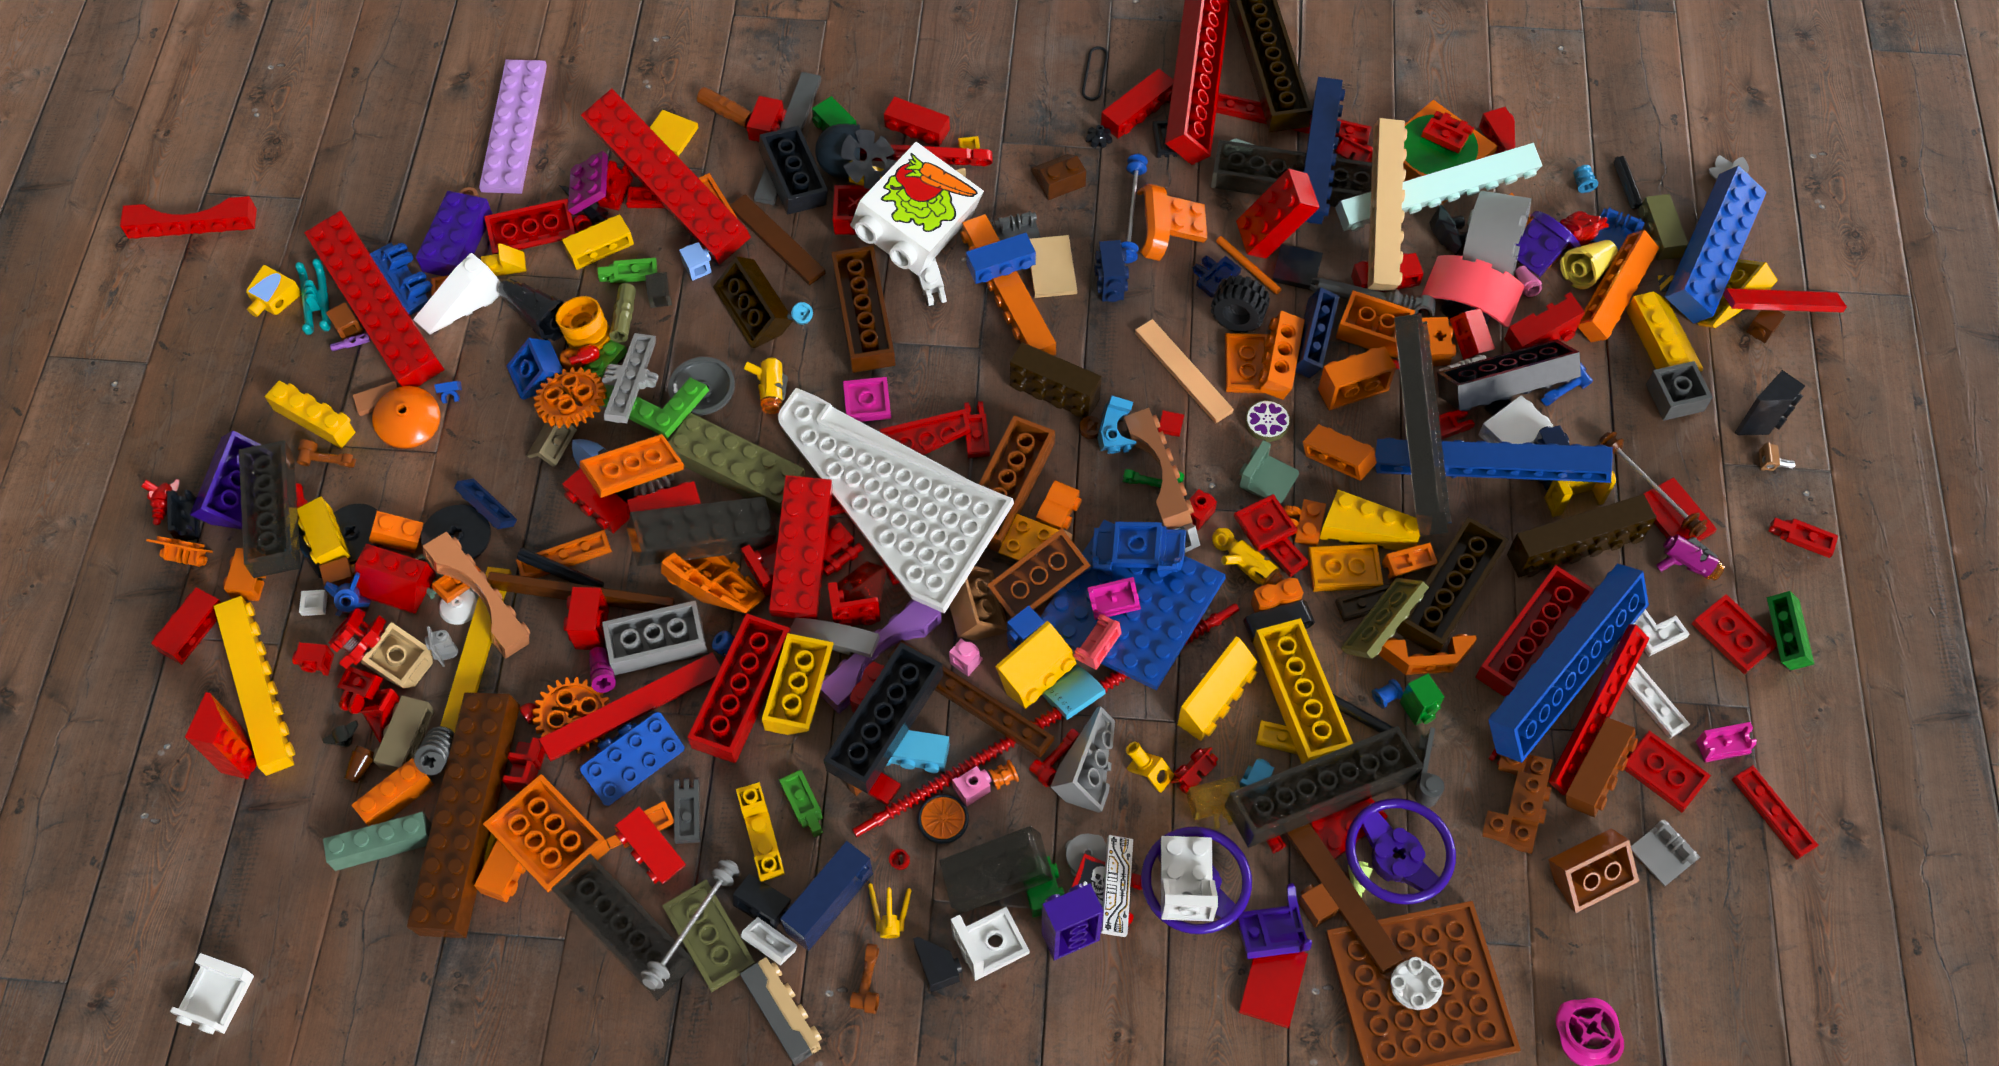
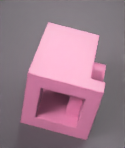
M960 639L949 651L950 664L968 677L983 660L977 646L972 642H965L963 639Z
M977 766L962 776L952 779L953 789L966 807L991 792L989 783L992 780L985 769L980 771ZM976 779L978 783L971 785L970 782Z

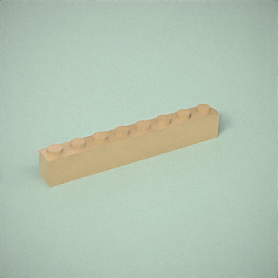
M1379 118L1373 126L1367 288L1371 290L1394 291L1402 282L1400 264L1403 261V252L1400 251V247L1403 242L1404 232L1401 231V223H1403L1405 215L1404 210H1402L1405 190L1402 188L1406 177L1403 162L1407 155V151L1404 149V142L1407 138L1404 120Z

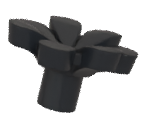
M1097 125L1096 129L1091 127L1088 129V135L1085 140L1086 142H1091V147L1097 148L1098 144L1101 148H1105L1107 143H1112L1111 131L1108 128L1104 129L1103 125Z

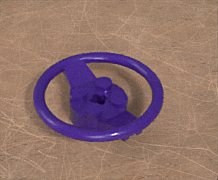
M1400 798L1374 802L1357 814L1347 832L1345 843L1346 857L1353 875L1367 891L1384 901L1405 905L1424 902L1440 893L1453 875L1456 864V849L1453 837L1442 819L1420 803ZM1391 808L1407 809L1420 814L1434 825L1443 839L1446 850L1445 866L1440 877L1423 862L1425 851L1419 840L1403 828H1396L1394 830L1380 815L1379 811ZM1361 827L1373 848L1372 866L1376 873L1385 881L1391 880L1406 883L1420 892L1414 894L1393 893L1377 886L1366 876L1359 865L1355 848L1357 834ZM1394 853H1399L1402 857L1395 859L1393 855Z
M1197 826L1179 828L1164 835L1212 838V840L1224 846L1239 865L1242 875V889L1236 904L1220 889L1222 880L1218 871L1212 865V880L1215 881L1218 895V907L1215 918L1218 920L1205 924L1161 919V905L1154 895L1151 884V872L1156 858L1161 863V838L1151 847L1143 862L1141 885L1149 907L1162 922L1181 932L1208 934L1226 928L1243 913L1251 896L1252 875L1245 855L1230 838L1213 829Z

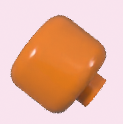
M567 348L560 354L559 359L562 368L570 372L572 367L577 371L582 366L581 362L571 365L569 357L577 354V349Z

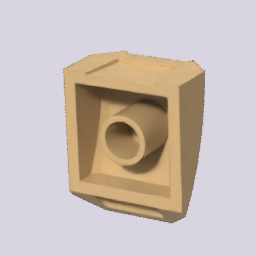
M391 622L385 629L380 641L363 657L361 664L404 689L417 685L433 664V655L426 645Z

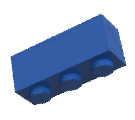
M1023 233L967 251L966 264L975 284L1036 265V252L1027 233Z

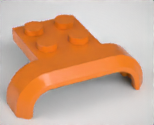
M1146 184L1138 190L1137 195L1144 194L1147 235L1145 243L1140 250V253L1145 258L1160 261L1166 252L1170 235L1202 243L1207 240L1205 204L1167 196L1164 187L1153 184Z

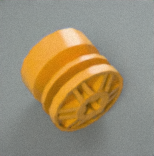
M588 296L575 297L566 301L558 309L556 322L570 348L579 350V348L587 345H595L601 350L606 343H609L611 328L597 300Z

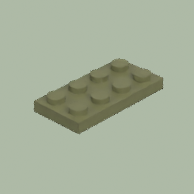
M1396 578L1341 649L1349 655L1373 659L1381 652L1385 642L1395 634L1400 623L1408 618L1410 611L1416 603L1423 599L1424 593L1429 587L1424 581Z
M707 879L662 905L679 936L712 890ZM714 894L682 940L711 992L740 976L741 972L756 964Z

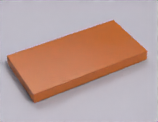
M663 434L581 460L580 468L602 498L684 469V464Z

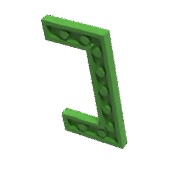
M611 339L609 343L603 346V349L599 350V358L583 367L584 372L590 369L592 374L596 372L598 377L602 379L607 365H617L627 354V349L624 345ZM689 378L663 409L636 397L629 419L669 438L708 393L709 389L707 385ZM604 384L607 390L605 392L607 398L603 399L605 403L603 406L607 407L614 385Z

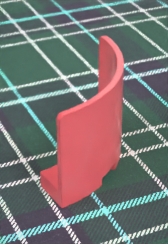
M1441 255L1437 257L1422 295L1460 302L1476 309L1481 308L1482 312L1497 320L1504 327H1509L1525 287L1518 279L1506 271L1502 274L1491 268L1493 264L1479 259L1472 262L1462 260L1463 256Z

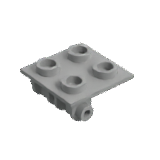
M1665 819L1661 820L1652 830L1631 846L1633 854L1664 887L1700 858L1697 852L1690 847L1686 840Z

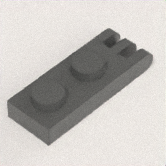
M699 777L694 778V787H690L689 778L684 779V788H680V779H674V841L676 844L701 842Z

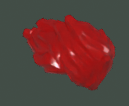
M1577 211L1559 222L1577 238L1581 246L1588 245L1601 229L1609 227V224L1606 223V217L1601 218L1600 216L1588 215L1583 211ZM1568 244L1566 248L1572 249L1573 247Z

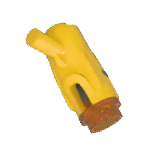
M773 357L762 361L761 367L747 362L744 370L757 375V379L760 381L758 389L760 406L763 412L767 414L778 413L785 399L788 376L782 373V363Z
M1244 540L1234 541L1228 548L1229 555L1222 556L1221 558L1223 565L1236 564L1253 581L1262 586L1267 584L1276 585L1284 578L1280 574L1279 568L1269 558L1257 552Z

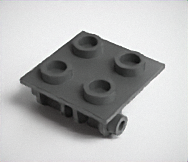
M1028 211V213L1021 214V216L1016 214V217L1010 215V218L999 217L998 220L992 222L1000 241L1023 233H1027L1029 239L1041 238L1036 224L1037 216L1035 212Z

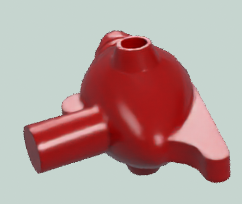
M146 479L141 485L142 488L149 491L147 498L150 500V505L153 508L152 518L154 525H160L161 520L166 516L167 491L174 490L177 492L180 482L178 479L172 484L163 483L159 486Z

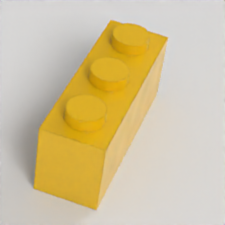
M620 214L562 240L566 253L576 270L634 245L631 232Z
M322 496L296 509L299 515L297 522L306 533L303 535V538L312 549L309 553L315 564L320 563L322 565L344 557H351L333 510Z

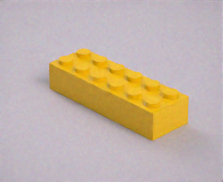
M1299 618L1256 630L1253 640L1254 647L1303 769L1349 756L1354 744L1302 619Z

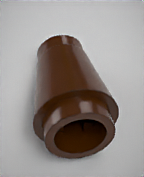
M357 745L355 750L351 752L344 778L358 783L374 762V752Z

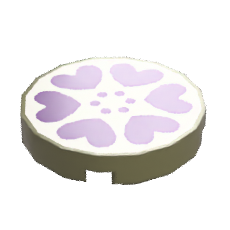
M1263 400L1256 402L1249 408L1246 414L1245 425L1248 432L1254 438L1272 442L1286 435L1290 426V416L1287 409L1275 401Z

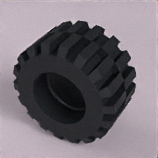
M1237 275V277L1229 276L1228 279L1224 278L1217 287L1211 303V313L1214 314V319L1218 320L1221 326L1224 325L1229 330L1233 329L1235 332L1242 331L1243 333L1248 332V330L1254 331L1263 323L1270 302L1269 293L1265 291L1263 285H1260L1257 280H1252L1251 277L1246 276L1245 278L1242 275Z

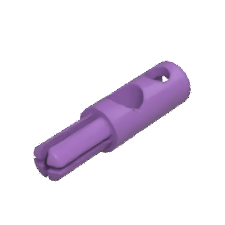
M364 333L330 344V348L332 351L350 348L371 342L368 333Z

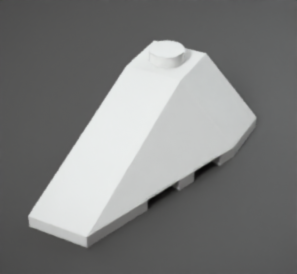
M470 253L453 270L415 316L413 321L430 335L452 324L454 320L465 315L468 316L473 311L492 304L500 296L498 287L501 282L487 265L473 253Z

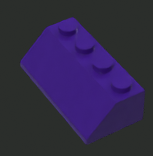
M233 430L221 437L190 515L210 525L243 529V520L249 515L273 450Z

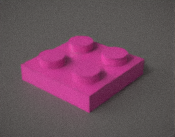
M887 377L843 381L847 415L860 422L891 419Z

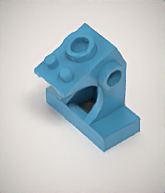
M1111 396L1105 404L1097 436L1100 451L1114 454L1119 453L1120 449H1123L1124 453H1128L1137 441L1121 436L1117 429V422L1119 420L1123 421L1124 416H1127L1131 411L1132 401Z

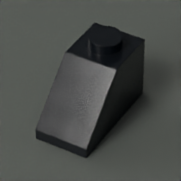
M920 937L913 938L914 946L931 992L960 982L959 973L963 972L958 958L953 959L951 951Z

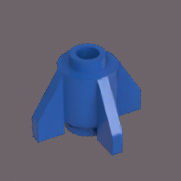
M356 572L351 583H344L339 587L328 581L326 582L324 588L334 597V604L337 608L335 615L340 617L343 612L353 611L356 607H369L371 600L360 596V591L356 587L361 573Z

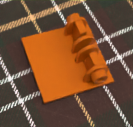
M157 536L156 540L146 539L148 542L164 545V548L160 550V557H163L166 561L201 567L207 563L206 552L213 553L212 550L204 549V544Z

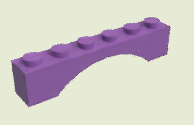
M913 599L910 600L900 614L893 615L883 629H878L874 632L879 634L880 639L872 658L854 653L848 660L845 659L840 662L836 671L824 677L820 696L840 714L851 704V692L855 685L861 681L866 667L878 655L901 640L906 641L913 638L926 637L942 622L941 612Z

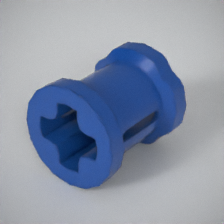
M1390 679L1387 685L1371 691L1374 701L1382 709L1387 707V703L1396 698L1401 699L1404 693L1402 687L1395 679Z

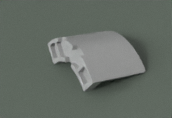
M1480 191L1469 224L1462 260L1475 262L1476 259L1493 264L1491 268L1502 274L1506 271L1514 276L1520 246H1516V244H1519L1520 237H1523L1529 218L1532 198Z

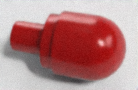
M587 345L579 348L577 354L569 357L571 365L580 362L582 365H587L599 358L600 351L595 345Z

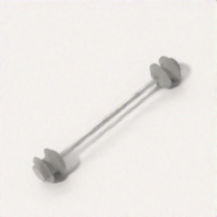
M720 860L718 862L719 869L715 868L712 871L716 884L662 962L650 961L647 963L649 971L644 970L641 972L642 982L650 989L663 988L662 979H669L670 977L669 971L665 966L720 885L732 886L734 884L733 878L739 877L740 872L736 863L731 860Z

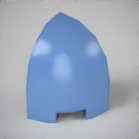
M576 439L572 442L573 457L579 468L581 460L596 456L600 450L605 449L598 443L590 440Z

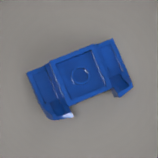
M1115 522L1112 528H1094L1091 568L1096 571L1100 570L1110 576H1113L1114 567L1157 568L1159 577L1167 576L1171 572L1176 573L1182 569L1184 562L1186 530L1167 529V526H1162V522Z

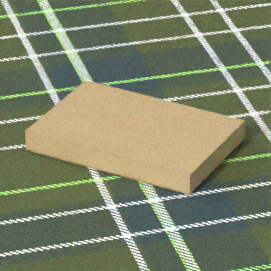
M1069 235L1030 239L1036 252V265L1030 267L1034 297L1077 294Z

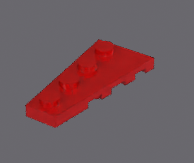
M966 409L879 429L882 434L922 455H926L971 433Z

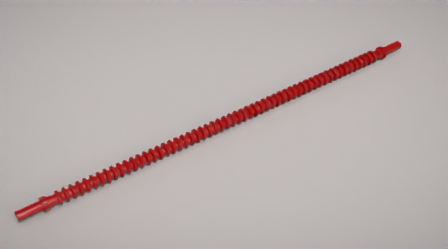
M1234 603L1217 614H1211L1207 620H1200V624H1197L1187 641L1193 642V638L1198 639V635L1203 636L1204 631L1209 632L1210 628L1221 625L1223 620L1240 611L1238 605ZM1116 671V674L1110 673V677L1105 676L1104 681L1099 680L1098 682L1105 689V693H1107L1108 688L1113 689V685L1119 686L1120 681L1124 683L1125 678H1130ZM1053 707L1052 712L1046 711V715L1041 714V718L1036 717L1032 723L1044 730V726L1049 727L1050 723L1055 724L1056 719L1061 720L1063 715L1057 708ZM1005 736L1004 740L1002 738L999 739V743L994 742V746L988 745L987 750L982 749V753L976 752L975 757L970 756V760L964 759V763H958L957 768L953 766L951 771L946 770L945 775L940 774V778L934 777L933 782L928 781V785L922 784L921 789L916 788V792L910 791L909 796L904 795L903 800L897 799L896 804L892 802L891 807L885 806V810L872 814V818L852 829L855 837L861 836L876 826L884 825V822L889 818L894 819L896 814L900 816V812H906L907 807L912 808L914 803L916 805L919 804V800L925 801L926 796L930 798L931 793L937 794L936 790L942 791L943 786L948 787L949 782L952 783V779L960 777L976 766L979 768L980 764L984 766L985 761L990 762L992 757L996 759L997 754H1003V750L1008 752V748H1014L1016 742Z

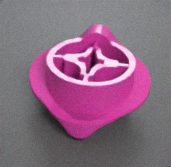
M1586 998L1566 1001L1560 1005L1556 1014V1026L1560 1034L1563 1051L1572 1062L1580 1066L1612 1064L1620 1059L1624 1050V1039L1619 1028L1618 1017L1614 1009L1607 1002L1598 998ZM1580 1015L1593 1016V1018L1585 1019ZM1601 1021L1605 1024V1026H1606L1607 1029L1609 1030L1610 1037H1608V1036H1607L1608 1033L1605 1032V1031L1602 1029V1027H1601ZM1569 1026L1573 1028L1572 1031L1578 1035L1579 1042H1576V1040L1571 1035ZM1589 1029L1593 1031L1591 1035L1587 1033ZM1589 1045H1594V1046H1597L1598 1048H1600V1047H1603V1048H1601V1049H1589V1048H1586V1047L1589 1046Z

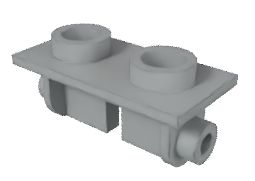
M428 626V636H425L426 647L432 651L434 660L438 659L442 667H445L444 660L456 657L458 648L452 642V638L446 630L433 632Z

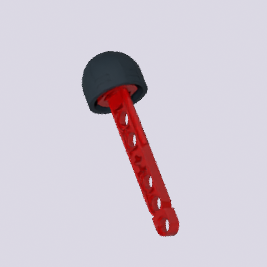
M836 124L828 127L820 134L815 146V155L820 167L826 173L838 178H849L844 165L852 160L841 157L842 145L848 135H851L859 143L855 131L860 130V124ZM891 145L894 154L886 157V159L898 161L911 146ZM923 146L948 165L989 166L993 163V153L988 149L972 150L968 148ZM858 147L854 150V156L858 161L866 160L867 153L863 148ZM875 157V158H873L872 161H883V160H882L881 158Z

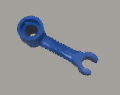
M1581 362V377L1574 378L1571 382H1567L1557 389L1547 392L1544 395L1545 397L1541 399L1545 406H1549L1560 396L1578 385L1584 389L1593 382V379L1588 375L1587 369Z

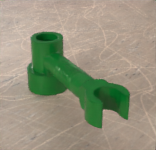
M1125 469L1123 482L1140 483L1158 488L1162 486V479L1147 477L1130 469ZM1179 471L1180 478L1177 481L1181 483L1184 481L1185 475Z

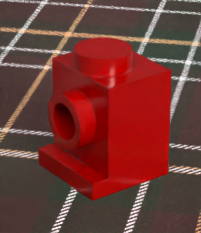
M299 642L297 650L293 653L292 662L294 665H299L303 671L314 673L318 670L324 676H328L334 653L324 644Z

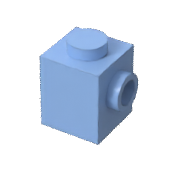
M699 242L687 245L679 250L682 263L692 281L712 273L709 264L711 260L706 248L702 249Z

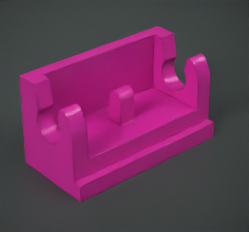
M1134 577L1088 587L1095 620L1098 619L1100 614L1110 617L1141 609Z
M1751 722L1705 730L1696 740L1704 763L1751 754V750L1757 742L1756 739H1750L1749 733L1753 729Z

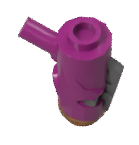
M1678 534L1669 536L1666 539L1663 547L1665 548V554L1669 557L1656 564L1661 572L1674 564L1679 566L1685 565L1687 570L1714 581L1722 575L1725 569V565L1722 564L1717 555L1695 537L1685 539Z

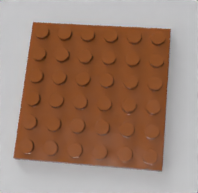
M1473 901L1377 920L1403 956L1402 962L1410 960L1412 957H1418L1434 966L1443 979L1442 994L1437 1003L1428 1009L1415 1010L1407 1008L1399 1003L1393 995L1390 985L1391 975L1399 964L1381 974L1349 926L1326 930V938L1363 1066H1457L1515 1054L1521 1051Z

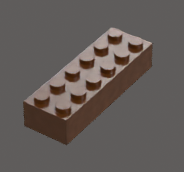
M874 246L831 252L852 372L896 366Z

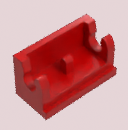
M609 161L606 197L598 201L600 207L619 211L627 194L628 187H630L633 176L630 175L629 169L625 165L620 170L615 161Z
M1481 308L1450 318L1464 360L1495 349Z

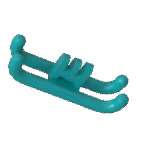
M318 258L312 261L317 275L318 290L313 281L308 280L304 264L302 262L295 264L300 279L305 323L302 325V330L306 335H311L314 332L313 311L321 310L322 321L319 322L320 328L323 331L331 329V321L326 314L330 310L326 276L323 265Z

